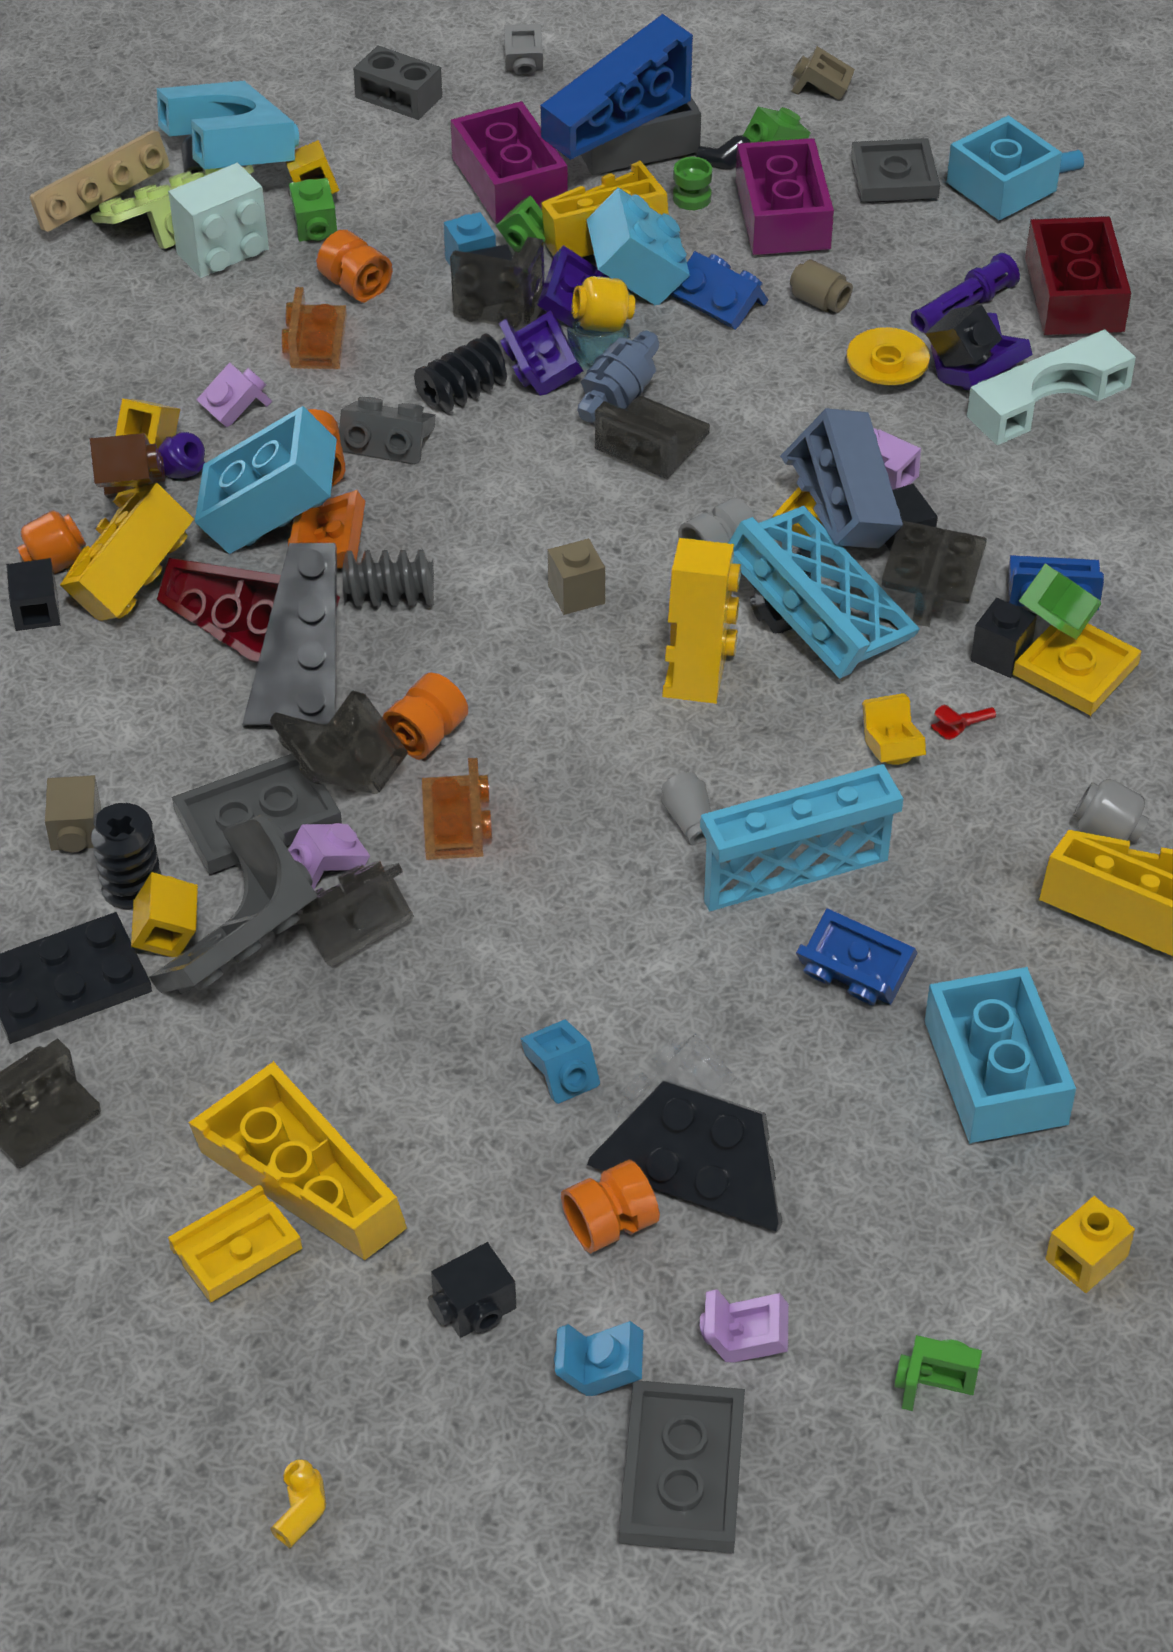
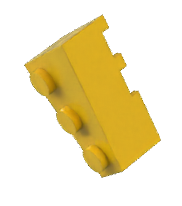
M640 160L631 164V172L615 178L614 174L609 173L601 177V185L585 191V187L579 186L541 202L544 236L546 239L545 245L553 257L563 245L580 257L592 255L594 251L586 219L618 187L631 196L634 194L640 196L651 209L661 215L663 213L669 215L667 192Z
M157 482L117 494L113 500V503L119 507L110 522L106 518L99 522L96 530L101 535L91 548L87 545L82 549L60 584L66 592L99 621L113 618L120 619L128 614L136 604L137 600L134 596L139 589L150 584L160 574L162 570L160 563L168 553L176 551L187 539L188 534L185 531L194 518Z
M679 538L670 586L668 623H671L670 645L666 646L665 661L669 662L665 684L663 685L662 697L717 704L726 656H735L738 629H730V624L736 625L740 601L739 597L732 596V591L738 592L741 576V564L733 563L734 544Z
M1068 830L1049 857L1039 900L1100 925L1107 930L1145 944L1154 950L1173 956V849L1161 847L1159 854L1129 849L1130 841Z

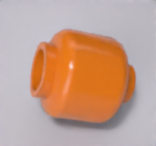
M53 510L22 527L21 537L24 544L18 546L17 549L24 562L51 558L54 574L73 565L82 551L81 547L85 546L86 542L70 514L62 516L59 512Z

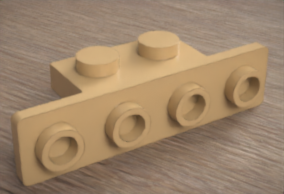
M151 130L32 193L30 201L41 230L49 232L168 168L170 163L160 133Z

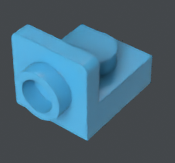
M566 1019L520 1038L525 1056L545 1075L550 1097L555 1103L564 1102L600 1085L590 1042Z
M628 1321L586 1337L569 1324L561 1326L557 1329L556 1352L554 1355L555 1373L559 1378L586 1396H595L641 1380L644 1330L633 1322Z

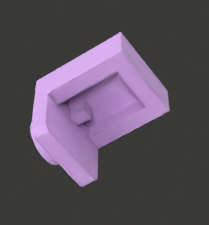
M230 362L196 399L225 427L232 425L255 398L266 407L272 402L261 391L267 385L249 368L242 374Z
M340 823L302 824L288 850L294 860L302 863L310 873L313 889H315L324 871L359 870L364 868L370 857L349 825Z
M718 1289L707 1291L705 1312L700 1316L702 1337L708 1345H711L725 1362H739L788 1352V1303L780 1293L729 1303Z

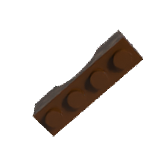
M145 433L90 438L94 483L98 488L104 487V495L107 498L116 497L119 492L156 482H166L163 456H161V452H159L156 444H150Z

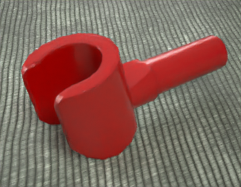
M944 704L935 710L934 715L940 721L932 724L931 728L945 739L951 740L960 735L965 727L995 718L996 711L993 707L971 713L958 714L951 707Z

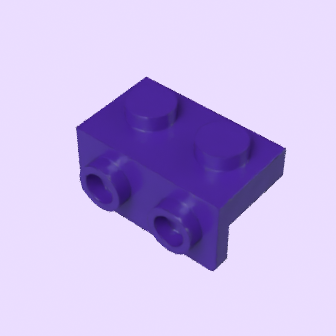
M563 245L554 255L537 305L547 312L551 310L557 319L571 328L579 330L582 326L579 320L574 319L572 315V297L575 287L581 286L584 280L591 276L610 277L600 272L597 266L595 267Z
M551 310L515 332L507 319L499 323L505 335V338L501 339L500 343L512 361L517 359L518 363L512 367L524 387L532 384L540 396L546 395L583 372L570 343Z
M989 312L987 313L1002 337V340L990 350L992 355L985 362L975 367H970L968 364L946 368L931 344L938 379L942 383L961 386L964 390H970L971 386L988 380L999 373L1009 371L1018 366L1017 363L1033 355L1029 339L1002 335L997 314Z

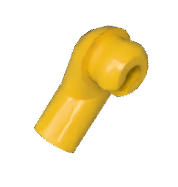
M303 1459L291 1462L284 1471L283 1478L284 1482L288 1485L290 1508L270 1528L275 1538L288 1548H291L323 1515L326 1507L323 1478L309 1461Z

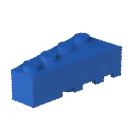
M661 14L541 104V138L571 160L691 101L693 35L664 14Z

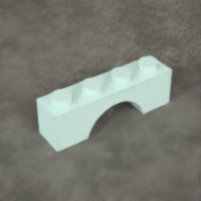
M1104 329L971 386L967 417L996 445L1002 444L1031 431L1035 402L1043 397L1058 393H1073L1100 401L1131 387L1136 357Z

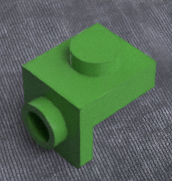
M758 106L743 136L747 137L752 143L808 139L811 132L799 122L801 117L790 109L781 107L777 111Z
M328 178L307 179L301 182L289 183L290 198L295 214L299 242L319 241L337 231L336 210Z
M531 195L516 205L496 225L506 239V242L519 256L531 252L546 241L542 210Z
M916 1335L912 1356L901 1354L894 1387L905 1389L902 1409L913 1411L919 1383L974 1395L982 1350L968 1347L957 1340L948 1339L940 1341Z

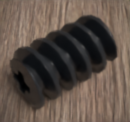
M488 333L481 335L480 339H473L467 345L456 348L454 352L443 355L441 359H435L429 362L427 366L416 369L414 374L415 386L422 400L432 407L438 405L446 413L454 409V402L461 406L467 403L468 396L474 399L480 396L481 389L485 392L490 391L494 387V382L500 385L507 380L502 350L496 340Z
M116 803L104 807L95 814L93 823L95 828L92 831L91 843L94 847L99 882L102 885L101 892L105 901L114 907L129 909L133 908V901L151 872L161 874V871L159 869L153 824L148 812L135 804Z

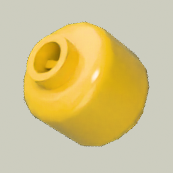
M591 276L586 278L581 286L578 285L574 289L572 315L574 319L579 320L580 325L585 330L618 332L624 326L626 319L631 320L634 316L635 297L629 294L627 285L621 279Z

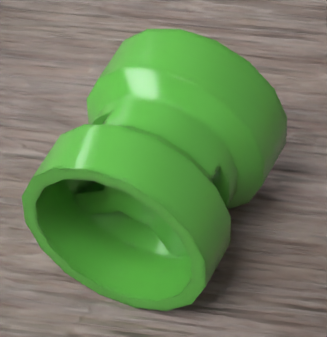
M686 157L677 161L673 169V180L676 184L673 188L674 203L679 208L693 211L707 207L711 202L712 194L709 186L712 181L711 164L699 157Z

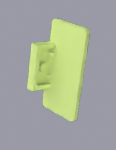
M252 165L242 166L249 174L254 172ZM223 168L204 169L205 172L202 171L191 174V171L180 173L168 178L170 185L156 187V184L135 190V198L121 200V197L104 201L98 204L100 211L91 214L93 223L116 224L147 212L158 246L161 249L175 245L168 191Z

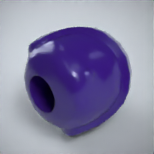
M180 432L173 437H166L158 448L161 456H163L165 476L169 478H189L203 469V464H205V448L200 438L193 433Z

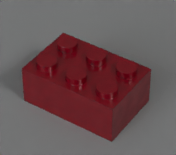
M1111 217L1030 219L1025 260L1043 334L1097 333L1104 329L1108 333L1125 332L1132 293Z

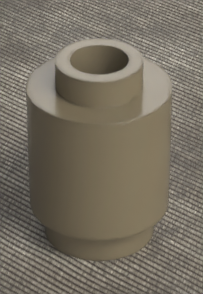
M812 259L807 260L804 264H799L794 269L790 278L794 297L825 312L829 310L836 313L841 312L849 302L853 290L852 284L846 280L845 275Z

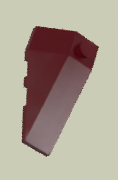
M169 558L157 600L207 631L216 639L227 644L247 659L258 663L281 575ZM337 595V606H338V603H339V600H340V596H338V595Z

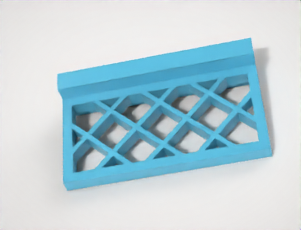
M805 506L798 507L760 523L753 517L741 521L728 544H734L733 563L741 564V573L839 679L851 674L859 662L910 640L920 630L843 546L835 545L825 527ZM799 523L810 537L793 532L792 525ZM775 540L782 542V548L778 545V543ZM792 545L810 551L811 558L793 553ZM821 555L833 559L839 568L821 562ZM804 571L811 573V579L807 576V574ZM821 576L839 582L840 590L821 584ZM850 586L861 589L868 599L851 594ZM833 602L840 604V610L835 606ZM850 607L869 613V621L852 616ZM879 617L890 620L899 630L880 625ZM862 633L869 635L870 642L864 637Z
M877 765L702 814L700 828L706 838L704 902L709 912L888 861L893 814L902 812L904 798L885 765ZM847 831L854 833L840 847L834 845ZM868 840L874 842V849L855 854ZM801 844L809 846L796 859L789 857ZM823 853L830 855L823 863L810 866ZM757 856L764 859L751 872L743 870ZM778 866L785 868L778 876L765 879ZM732 879L740 881L733 889L720 892Z

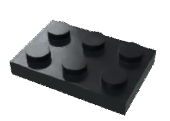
M117 912L0 953V1023L9 1044L152 992L149 977L134 947H131L130 938Z

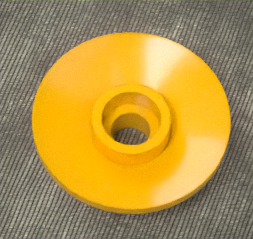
M881 327L866 330L854 337L847 348V362L852 371L869 382L881 385H901L914 381L925 373L930 361V352L924 341L915 334L898 328Z

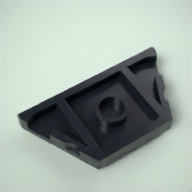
M663 1080L589 1157L587 1163L588 1166L605 1171L630 1159L641 1168L651 1187L656 1190L774 1231L780 1230L783 1223L781 1212H778L774 1186L776 1176L773 1159L769 1154L768 1141L770 1137L766 1113L670 1080Z

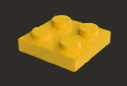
M1089 623L1077 639L1050 625L1015 661L1013 675L1091 716L1139 664L1142 651Z

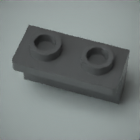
M358 397V401L341 409L339 433L343 452L417 464L421 460L423 438L432 433L435 428L436 414L424 413V407L416 404L402 403L398 404V408L383 406V400L379 398Z

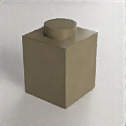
M589 538L547 549L548 586L563 615L605 604V566Z
M95 775L47 778L45 825L51 851L78 852L86 848H94L91 843L92 831L95 828L93 823L95 814L101 810Z

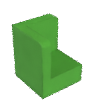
M1044 564L1019 600L1020 603L1048 623L1074 639L1079 637L1101 605V601L1047 564Z

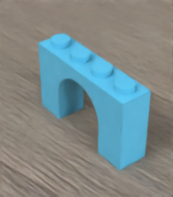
M246 81L157 88L158 126L169 137L192 135L193 159L203 169L225 168L235 163L245 166L295 161V147L299 145L297 125Z

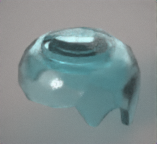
M578 320L573 322L572 328H567L569 344L577 359L591 366L594 364L596 357L602 354L619 337L631 340L628 323H625L621 330L613 333L585 330Z

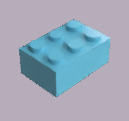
M302 406L203 464L195 523L226 552L231 554L245 545L250 546L254 544L262 535L276 527H283L289 524L294 517L306 510L321 506L331 496L337 439Z
M1028 967L929 984L924 1022L969 1144L1069 1125L1076 1087Z

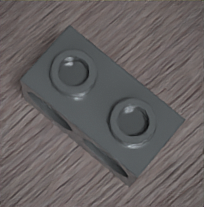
M379 45L353 68L355 98L416 120L424 116L443 97L441 67Z

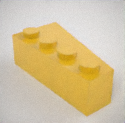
M274 1061L188 1122L201 1153L253 1188L260 1184L268 1198L363 1260L368 1259L407 1229L395 1194Z

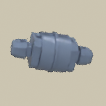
M645 330L640 332L633 340L619 337L602 354L596 357L594 364L581 380L585 395L578 404L577 411L582 420L593 423L605 412L618 416L635 399L642 395L644 388L656 372L652 358L659 349L660 343L655 333Z

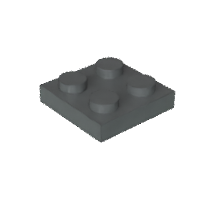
M928 138L852 142L851 157L862 202L939 198L940 182Z

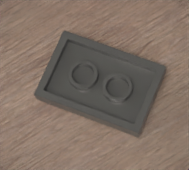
M304 749L172 797L174 810L209 874L240 863V860L223 834V830L233 823L263 814L281 828L286 839L285 846L292 844L302 824H342L339 808Z
M640 1380L633 1382L619 1529L620 1544L734 1553L745 1389Z

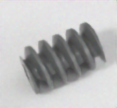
M423 549L417 551L414 562L409 561L405 550H400L396 562L391 561L387 550H382L378 563H374L369 550L364 551L360 563H356L351 550L346 551L343 561L344 605L349 594H351L356 607L363 606L366 595L369 594L373 605L380 606L386 593L392 606H398L402 593H405L410 606L416 605L420 593H423L428 606L434 605L433 559L432 562L427 561Z

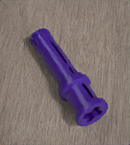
M1001 252L993 256L991 262L983 268L976 267L968 271L964 282L941 294L918 310L912 311L911 322L913 326L922 333H926L952 309L968 307L977 301L980 303L989 302L994 298L997 291L1004 287L1011 288L1015 286L1020 280V272L1016 262L1011 256Z

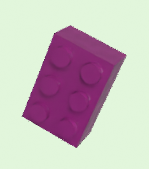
M523 101L451 119L452 158L496 224L530 195L542 210L541 202L568 191V166L558 151L541 138V127Z
M815 138L738 143L735 182L752 254L831 249L834 209Z

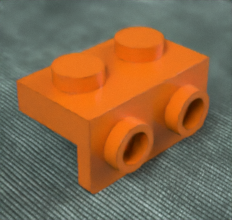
M354 490L328 499L321 506L310 508L293 519L288 546L289 543H336L337 569L343 568V561L347 550L352 551L357 562L366 501L358 490Z

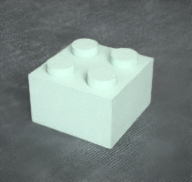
M239 163L168 191L176 252L200 278L222 271L230 265L249 257L257 256L269 249L263 188Z

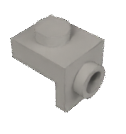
M541 24L504 25L506 71H514L520 75H529L536 70H543Z

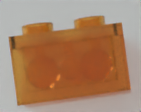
M295 287L293 302L286 303V325L289 328H283L282 352L289 353L291 368L340 369L347 320L346 305H306L304 287Z
M468 758L469 775L422 778L426 860L483 857V839H492L491 811H481V803H490L488 774H478L477 758Z

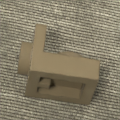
M816 46L809 58L802 56L791 74L796 78L791 91L799 94L808 81L821 92L830 94L840 100L847 91L855 69Z

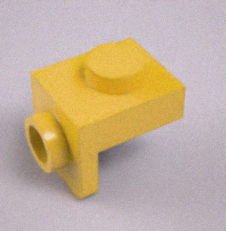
M905 693L863 701L865 742L881 763L899 765L909 762L911 757L926 755L925 737L911 722L910 699Z

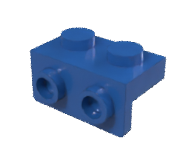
M694 251L687 262L690 276L671 293L673 297L733 329L739 327L755 302L763 306L768 302L767 296L761 289L762 282L756 276L745 270L738 274L731 270V266L721 257L711 254L708 258L697 251Z
M1010 555L1008 567L1009 603L1016 606H1025L1019 600L1044 564L1059 571L1101 601L1104 574L1100 572L1099 560Z
M826 908L807 947L800 944L796 955L801 963L805 965L803 972L811 978L830 985L832 979H836L849 985L850 987L847 992L862 1002L874 1005L876 1000L879 999L891 1005L917 955V951L908 944Z

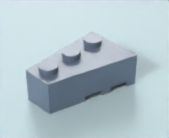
M825 408L780 455L785 465H793L800 476L797 480L800 489L810 492L817 503L813 510L835 545L880 548L903 526L869 412Z

